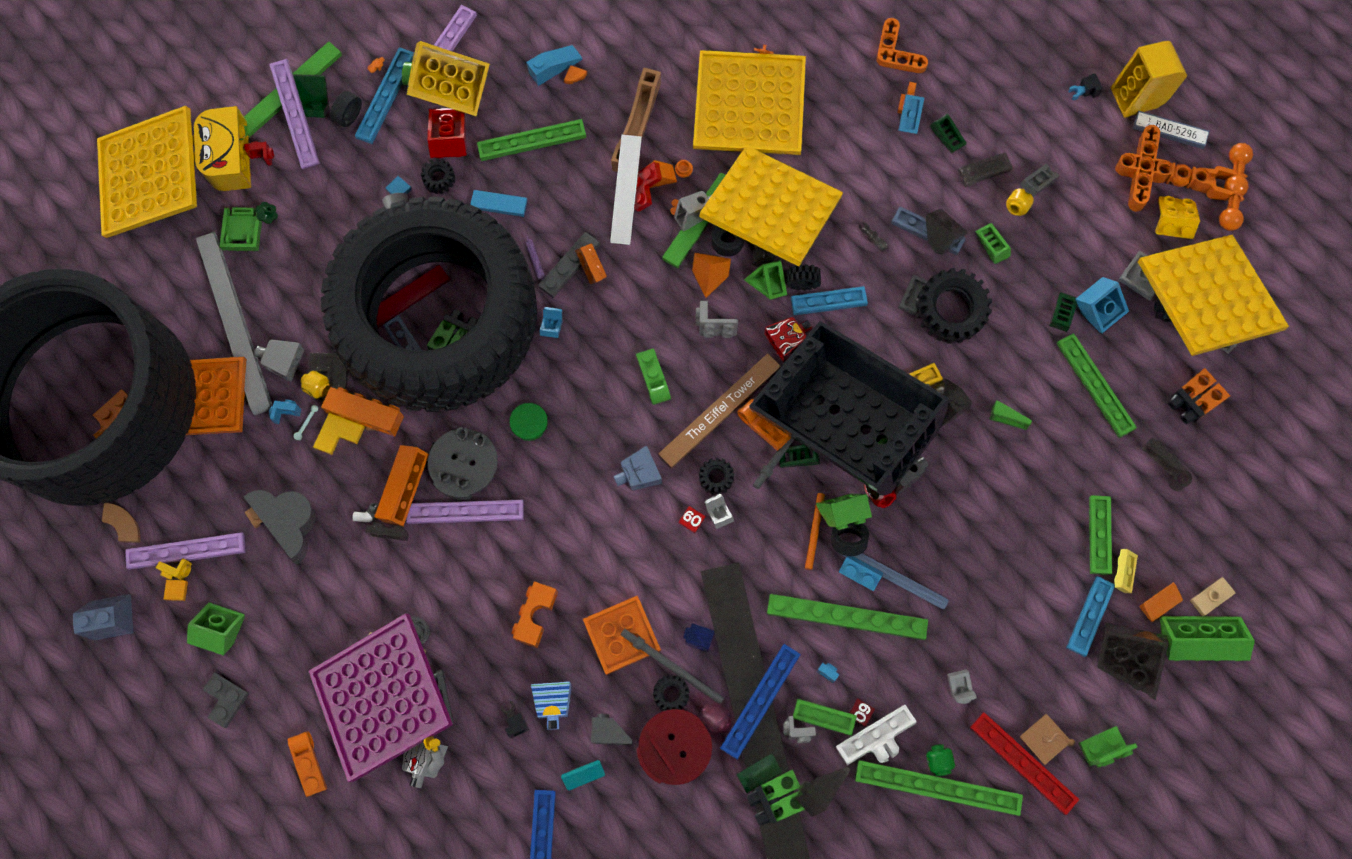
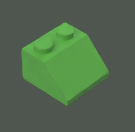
M850 493L816 503L828 526L836 527L837 530L847 528L849 523L854 522L855 525L865 523V519L872 517L867 494Z
M208 602L188 624L187 643L224 656L234 644L245 614Z

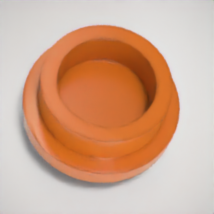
M680 160L675 165V173L681 178L689 177L693 172V166L687 160Z

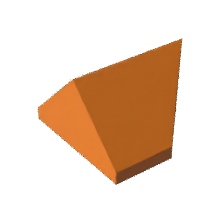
M694 253L692 271L705 298L729 277L730 258Z

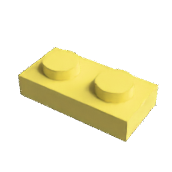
M1121 549L1117 575L1114 579L1115 588L1124 593H1132L1138 555L1128 549Z

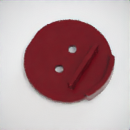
M680 709L666 710L652 717L644 726L640 734L638 748L636 749L637 757L642 769L655 782L670 785L685 784L700 776L708 766L712 755V739L710 733L696 715ZM670 733L674 734L675 736L674 740L672 741L668 739V735ZM685 751L686 757L681 758L679 753Z

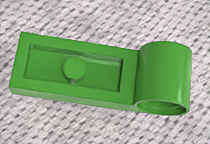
M654 348L637 353L636 357L648 388L652 405L671 400L670 392Z

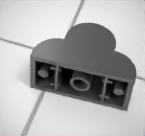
M256 490L246 494L244 498L295 565L299 564L305 558L308 550L307 540L304 536L312 530L316 520L315 511L308 499L301 493L294 491L284 492L276 498L271 493L263 490Z

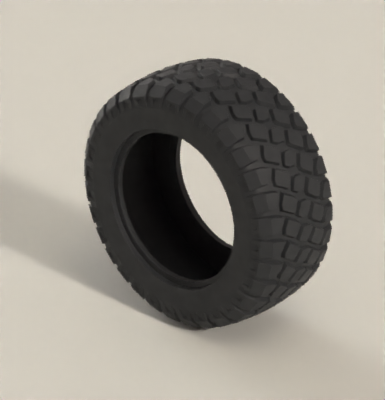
M424 197L410 198L408 203L404 200L392 203L389 209H386L384 206L374 211L373 217L369 218L366 216L358 222V228L356 230L351 229L343 237L345 242L338 244L332 254L334 260L328 262L325 274L328 277L323 279L321 293L325 294V296L321 297V311L326 313L322 316L325 329L330 331L328 333L329 340L333 348H337L335 351L337 356L345 364L346 369L351 375L357 378L359 383L366 389L371 390L376 396L381 399H388L389 403L399 407L406 405V409L415 411L425 408L426 412H439L442 408L446 411L459 409V406L462 404L466 407L478 402L477 399L480 397L486 398L495 392V388H500L510 379L509 376L514 374L519 368L522 359L526 357L533 339L537 318L536 293L532 274L521 249L510 233L488 213H482L481 209L470 204L464 205L462 201L454 199L445 201L443 197H429L428 200H425ZM433 262L459 264L477 273L488 284L486 304L477 323L466 335L450 345L434 350L414 351L397 347L379 336L377 315L384 294L398 277L414 267Z

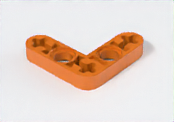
M895 18L885 20L876 58L877 63L883 67L914 73L926 71L928 59L925 56L895 50L900 23ZM890 25H893L892 34L888 33ZM890 39L893 44L885 45L883 41ZM905 58L907 62L905 64H901L898 62L897 59Z

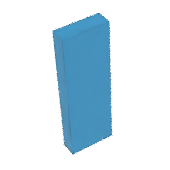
M474 190L470 205L482 211L524 217L528 200L525 197Z

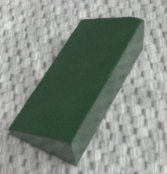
M771 753L736 774L745 792L748 793L782 773Z

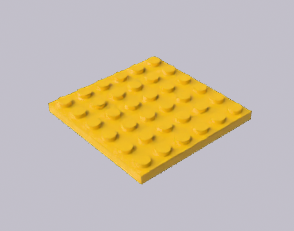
M700 50L693 149L742 152L745 147L761 153L801 155L806 56Z
M189 107L177 108L97 138L101 234L103 237L109 238L197 207L191 110Z
M745 147L700 211L699 217L800 267L840 201L843 192L753 148Z
M1233 234L1144 256L1137 261L1192 356L1281 332L1289 327Z

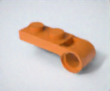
M751 399L737 411L738 416L754 432L778 451L791 439V436L752 412L749 405L754 399Z
M306 731L288 738V746L306 797L326 790L327 786L314 752V741L310 732Z

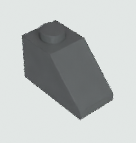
M597 714V718L592 717V744L633 745V740L613 718H609V714Z

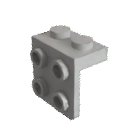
M700 301V308H696V326H699V336L705 338H713L714 336L732 338L737 335V319H708V301Z

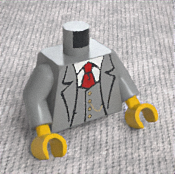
M434 737L425 738L421 744L403 753L402 769L403 771L413 773L410 786L422 788L424 777L435 778L444 764V756L448 746L441 745L439 739H434Z

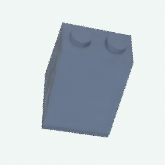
M131 595L99 599L85 604L73 613L74 634L91 640H99L134 633Z

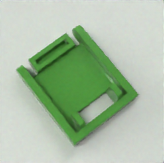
M232 207V213L229 208H224L220 248L222 250L259 251L262 221L256 218L257 213L254 208ZM233 240L246 241L247 244H234L232 242Z

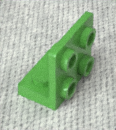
M1117 726L1078 743L1089 766L1096 765L1097 768L1114 763L1113 758L1119 759L1132 755V750L1137 748L1136 743L1125 744Z

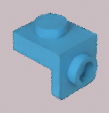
M544 307L540 336L558 338L562 326V309Z
M285 400V402L274 401L273 406L269 409V417L275 424H279L281 414L300 417L302 409L292 400Z

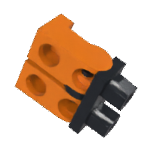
M1204 368L1176 391L1167 404L1174 411L1180 406L1183 408L1185 413L1180 418L1187 425L1199 420L1223 403L1230 395L1219 383L1205 394H1201L1217 381Z

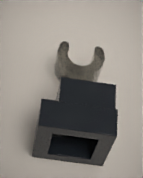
M510 701L511 709L506 711L505 707L501 705V710L508 717L506 720L509 727L505 730L508 737L512 739L529 731V727L521 713L516 715V706L513 701Z

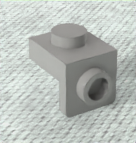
M722 494L711 497L704 502L707 513L716 529L734 522Z
M967 669L947 674L951 695L957 703L967 704L977 698L972 689Z

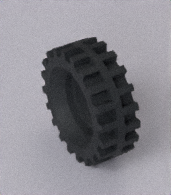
M950 268L947 272H945V269L941 270L937 275L934 274L917 296L919 300L916 303V308H919V312L916 314L917 319L922 318L921 327H927L930 330L927 334L930 336L933 333L937 335L938 341L946 339L947 343L950 344L954 341L962 343L965 339H971L989 321L988 316L992 313L989 305L992 303V298L988 299L987 294L990 291L988 288L983 289L981 285L984 281L982 279L980 281L974 279L976 274L973 272L967 275L965 274V269H961L959 272H956L955 268ZM947 291L960 294L966 300L969 308L966 319L960 323H952L941 317L936 306L940 294Z

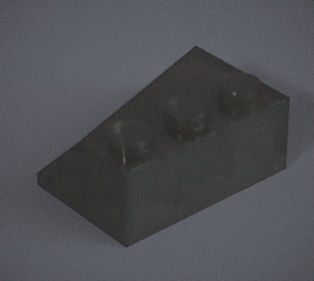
M1105 622L1097 668L1118 680H1123L1132 685L1134 689L1140 690L1156 700L1169 645L1167 635Z

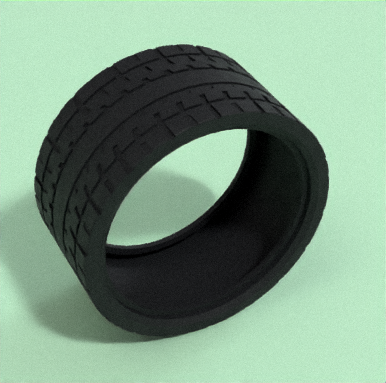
M72 269L39 270V272L34 271L4 282L0 286V479L46 500L72 506H90L111 502L133 493L134 490L140 489L149 483L150 480L154 479L170 463L183 444L185 435L188 433L192 423L196 404L194 403L196 400L194 370L191 368L190 358L180 340L177 339V336L117 286L104 278L88 272L73 271ZM101 322L124 325L132 342L134 375L128 397L115 420L98 438L77 452L45 462H26L19 453L11 434L9 409L14 386L27 362L44 344L69 329Z

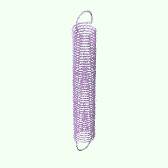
M527 239L525 243L529 246L527 247L529 254L532 253L530 257H532V263L535 265V271L536 269L538 270L536 272L537 277L543 280L545 275L544 272L541 273L542 267L541 264H538L540 261L538 256H535V247H532L534 244L531 239Z

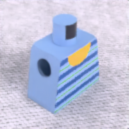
M570 682L531 684L537 717L539 719L547 718V730L559 729V717H568L572 687Z

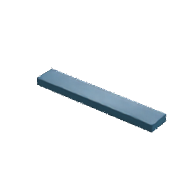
M398 48L355 134L356 139L373 144L402 85L404 62H412L414 52Z

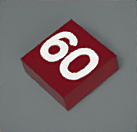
M857 698L849 713L857 715L856 722L866 727L875 708Z

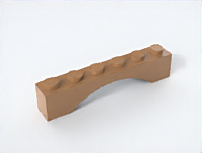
M643 68L632 111L623 135L641 136L643 138L661 86V72ZM621 139L617 143L611 159L612 171L618 172Z

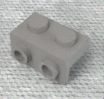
M789 716L783 723L784 736L788 735V740H797V743H809L816 736L815 727L794 728L793 716Z

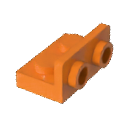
M590 243L575 250L590 284L607 277L593 244Z

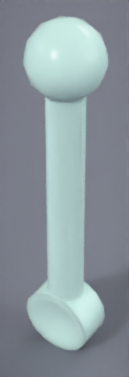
M317 405L311 406V412L299 432L294 434V439H302V432L313 414L318 411Z

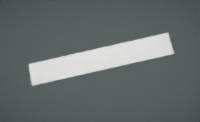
M621 136L610 243L630 245L641 136Z

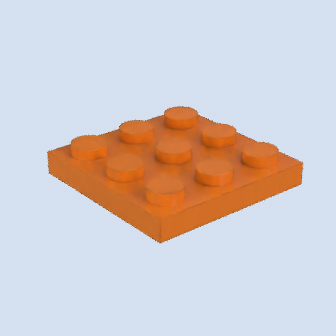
M638 595L583 619L606 675L650 656L641 649L637 650L632 646L631 642L620 635L624 628L635 636L642 637L646 640L645 643L658 652L661 651Z

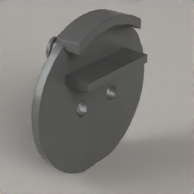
M463 427L442 435L432 446L428 457V470L434 481L433 485L443 495L457 500H469L473 494L483 490L494 478L498 466L497 452L490 439L482 433ZM457 455L458 458L456 460H453L452 456ZM471 461L476 462L474 466H470Z

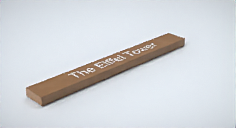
M766 354L658 453V456L672 469L769 380L781 366L769 354Z

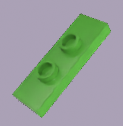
M797 699L793 719L850 736L853 734L857 715Z

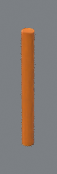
M817 493L816 503L824 501L825 494ZM816 505L805 569L807 570L813 569L822 516Z

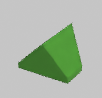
M781 260L761 265L744 279V281L769 298V300L787 295Z

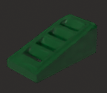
M949 114L944 115L930 125L933 132L951 153L967 144ZM947 129H949L950 132L947 133V134H945L944 131H946ZM953 134L954 138L949 140L948 137ZM958 140L959 143L953 146L952 143Z
M1062 292L1059 293L1049 324L1050 327L1065 332L1069 330L1077 305L1076 297ZM1062 299L1071 301L1072 304L1066 303ZM1063 305V306L1069 307L1070 310H1068V309H1066V308H1063V307H1060V306ZM1059 311L1068 313V316L1065 315V314L1059 313ZM1057 317H1061V318H1064V319H1067V320H1066V321H1063V320L1058 319Z
M804 445L791 446L785 452L789 453L790 461L786 462V455L784 454L779 461L780 468L820 464V455L812 451L813 458H810L809 451L812 450ZM803 451L805 453V459H802L801 452ZM793 452L797 453V460L795 461Z

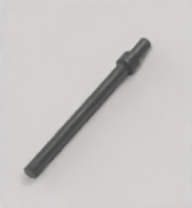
M818 398L814 403L820 405L822 399ZM791 437L785 445L776 451L769 463L763 466L753 487L760 489L765 480L770 478L773 474V469L795 440Z
M624 628L620 635L631 642L633 647L637 650L641 649L712 700L721 704L724 697L649 646L642 637H637Z

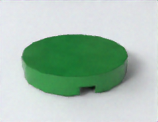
M524 403L517 406L510 416V427L513 434L525 441H533L540 438L548 426V418L545 411L534 403Z

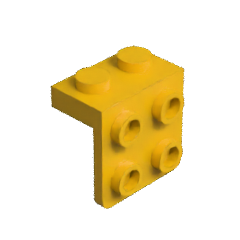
M1160 196L1158 204L1161 216L1155 229L1156 234L1194 239L1200 223L1196 202L1188 198L1178 199L1171 196Z

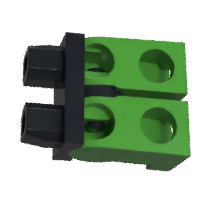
M454 309L450 315L446 314L443 321L427 344L428 350L442 348L459 340L473 328L478 319L469 317L468 321L464 323L461 321L464 314Z
M793 769L755 788L756 791L747 796L751 807L762 803L764 811L755 815L759 825L769 822L773 824L810 808L802 790L785 798L782 797L800 788Z

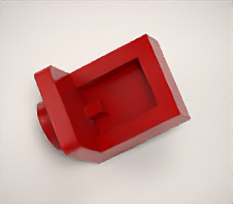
M254 141L244 144L245 152L250 159L263 157L268 166L272 165L274 151L266 141Z

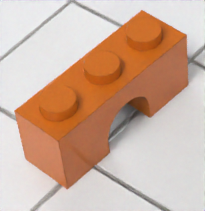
M535 581L533 586L528 587L526 592L528 599L525 605L522 604L519 611L520 620L514 624L511 633L515 641L538 648L544 628L533 623V614L538 609L552 611L558 595L557 589Z

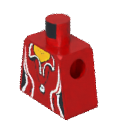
M790 317L765 327L764 335L781 360L785 362L807 337L805 333L812 330V326L808 320L798 324L794 317Z

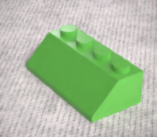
M1161 616L1160 618L1162 645L1168 660L1250 661L1255 640L1241 617Z

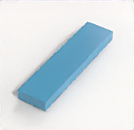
M865 286L791 296L793 315L862 307L868 304Z
M1098 576L1095 577L1066 647L1067 649L1081 656H1087L1115 588L1114 583Z

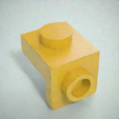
M182 558L176 569L159 561L156 569L161 571V576L169 580L172 577L184 580L191 571L192 563Z

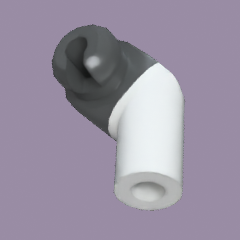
M371 503L366 512H354L353 521H373L378 504Z

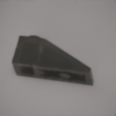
M845 767L810 782L808 780L803 782L795 799L811 817L824 812L851 769Z

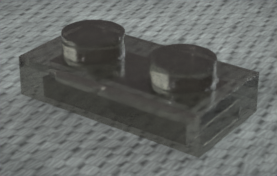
M373 523V525H366L365 533L370 537L408 541L409 536L404 527L392 525V528H389L381 523Z

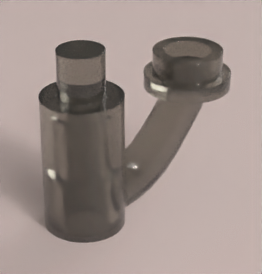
M754 245L752 265L760 267L763 264L772 262L777 255L770 253L766 256V250Z

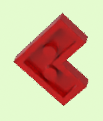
M653 162L638 172L634 210L640 212L652 205L650 187L662 180L659 163Z

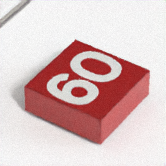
M689 506L680 519L679 524L695 534L706 516Z

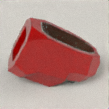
M864 485L865 493L877 507L886 508L896 500L894 490L892 493L883 496Z

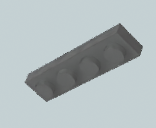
M585 232L540 282L539 288L554 298L581 267L575 250L590 243L593 244L596 250L600 246V242Z

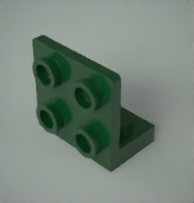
M293 74L305 116L324 118L330 110L326 77L324 75Z

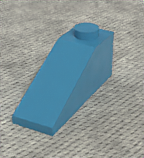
M571 45L541 53L527 61V67L530 76L540 86L568 69L570 65L573 66L583 59L575 47Z

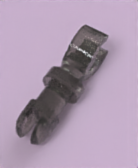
M862 222L865 228L859 225V229L868 236L870 242H874L880 251L883 252L888 248V244L878 237V233L876 231L873 232L866 222Z

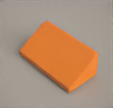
M1173 582L1139 607L1152 623L1182 602L1183 599L1176 584Z

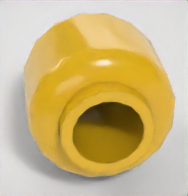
M1015 189L1007 199L1006 207L1012 215H1025L1033 205V196L1027 193L1025 189Z
M317 371L305 373L300 381L302 383V391L313 398L318 399L326 396L330 389L329 379Z

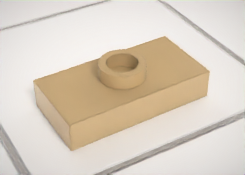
M1222 577L1192 598L1190 602L1201 616H1205L1233 596L1235 591Z

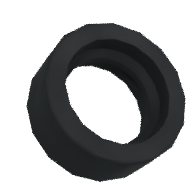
M350 91L342 92L335 99L331 107V120L342 127H349L360 113L362 100Z
M854 522L849 523L847 528L839 530L833 527L831 544L836 552L845 556H857L867 549L869 531L863 523L856 525ZM853 533L859 536L861 540L846 542L839 535Z

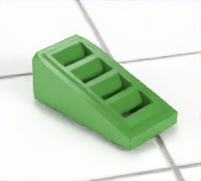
M992 223L975 231L994 264L1011 256L1010 246ZM989 232L992 233V234H990V235H988V236H986V237L984 236L985 234H987V233H989Z
M997 400L992 407L989 418L990 420L1027 430L1032 422L1029 418Z

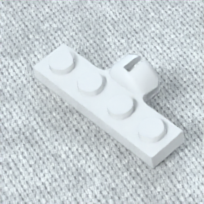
M903 705L836 746V749L846 765L851 764L870 752L876 756L879 762L889 761V755L891 758H894L899 753V747L894 737L915 725L917 721L907 706Z

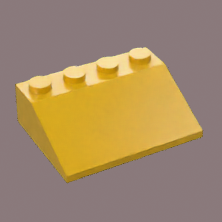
M420 41L416 44L412 60L407 95L477 116L490 64Z

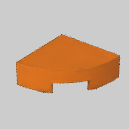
M570 65L564 78V83L573 84V82L583 80L587 76V71Z

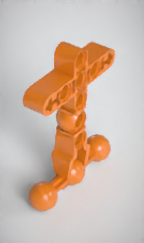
M1148 125L1139 138L1137 153L1123 154L1116 164L1115 170L1119 175L1132 178L1128 207L1134 212L1143 210L1149 201L1152 182H1166V184L1171 182L1177 187L1186 186L1188 189L1190 187L1192 190L1206 193V196L1210 199L1228 200L1227 209L1222 211L1219 217V224L1223 229L1234 231L1243 224L1244 216L1239 210V204L1245 200L1243 196L1249 188L1248 181L1246 180L1248 175L1244 174L1245 165L1253 157V149L1246 143H1238L1230 149L1229 160L1234 164L1233 169L1217 166L1215 169L1196 167L1191 169L1185 164L1175 165L1174 162L1171 163L1170 161L1156 158L1160 129L1156 125ZM1216 179L1226 180L1224 188L1216 186Z

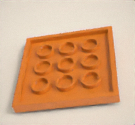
M245 357L190 360L196 381V400L194 402L196 404L192 423L186 435L242 432L247 359Z

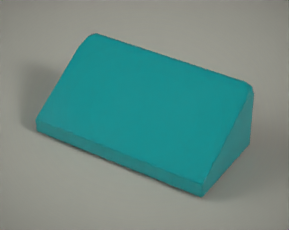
M596 760L562 774L561 778L566 789L572 790L604 777L605 771L601 761Z

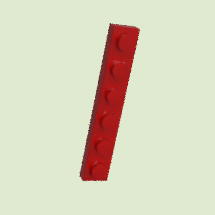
M983 712L969 727L1064 815H1067L1080 800L986 713Z

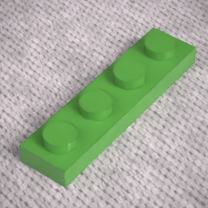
M1091 495L1089 497L1090 574H1112L1111 497Z

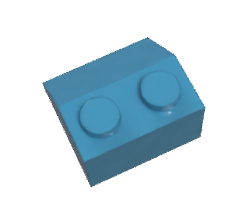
M1104 277L1076 298L1081 314L1099 333L1105 332L1129 312L1119 283Z

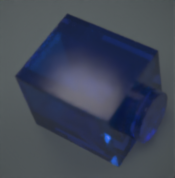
M692 623L691 627H686L683 639H686L685 645L708 652L715 631Z

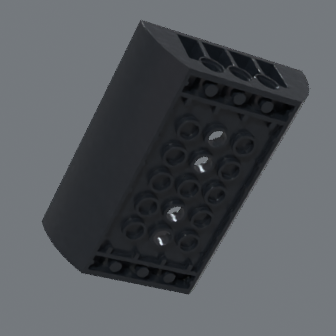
M819 321L749 407L752 412L870 489L885 496L892 493L938 434L947 412L949 398L822 321ZM818 398L825 400L821 405H817L814 402ZM832 408H838L840 409V412L836 415H833L830 413V410ZM868 427L872 431L866 435L862 434L861 430ZM884 437L888 441L886 444L880 445L877 443V440Z

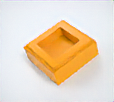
M166 580L163 599L168 601H185L188 582L184 580Z

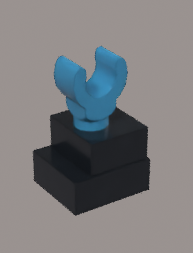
M1096 73L1082 78L1079 86H1071L1068 92L1074 91L1077 93L1073 95L1072 100H1077L1082 94L1084 97L1091 95L1092 98L1100 96L1103 87Z

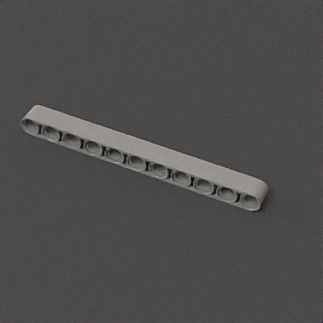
M211 232L197 237L196 241L233 356L245 357L247 359L244 391L253 415L256 416L269 411L273 405L258 358L254 354L255 349L223 251L220 248L219 239L215 232Z

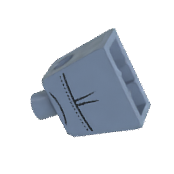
M647 446L621 462L623 472L613 476L617 486L628 482L632 491L662 483V478Z

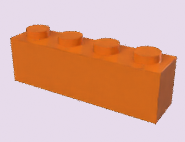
M330 387L321 406L327 414L331 413L376 431L396 436L404 418L403 414L399 411L400 408L391 404L389 406L382 405L383 403L376 399L367 400L365 396L359 393L350 394L348 393L349 391L341 387L337 389Z
M400 445L374 516L375 518L387 524L404 527L429 456L428 453L418 447Z

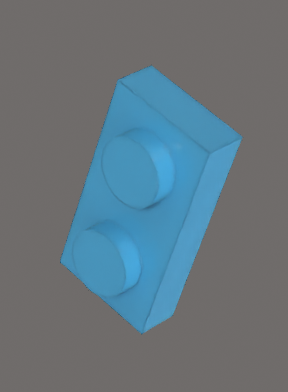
M905 95L898 131L917 134L924 97Z
M847 556L839 570V573L872 591L875 590L883 575V572L854 556Z

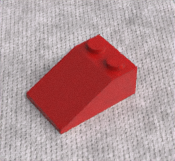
M450 108L429 109L427 141L430 158L467 156L465 113Z

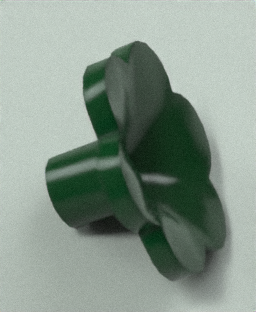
M262 202L255 208L256 218L259 221L271 224L273 220L278 218L274 205Z

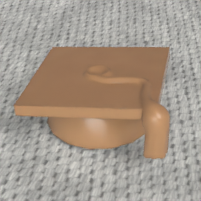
M1047 714L1020 736L1022 741L1044 765L1067 745L1070 747L1075 744V741L1069 739Z

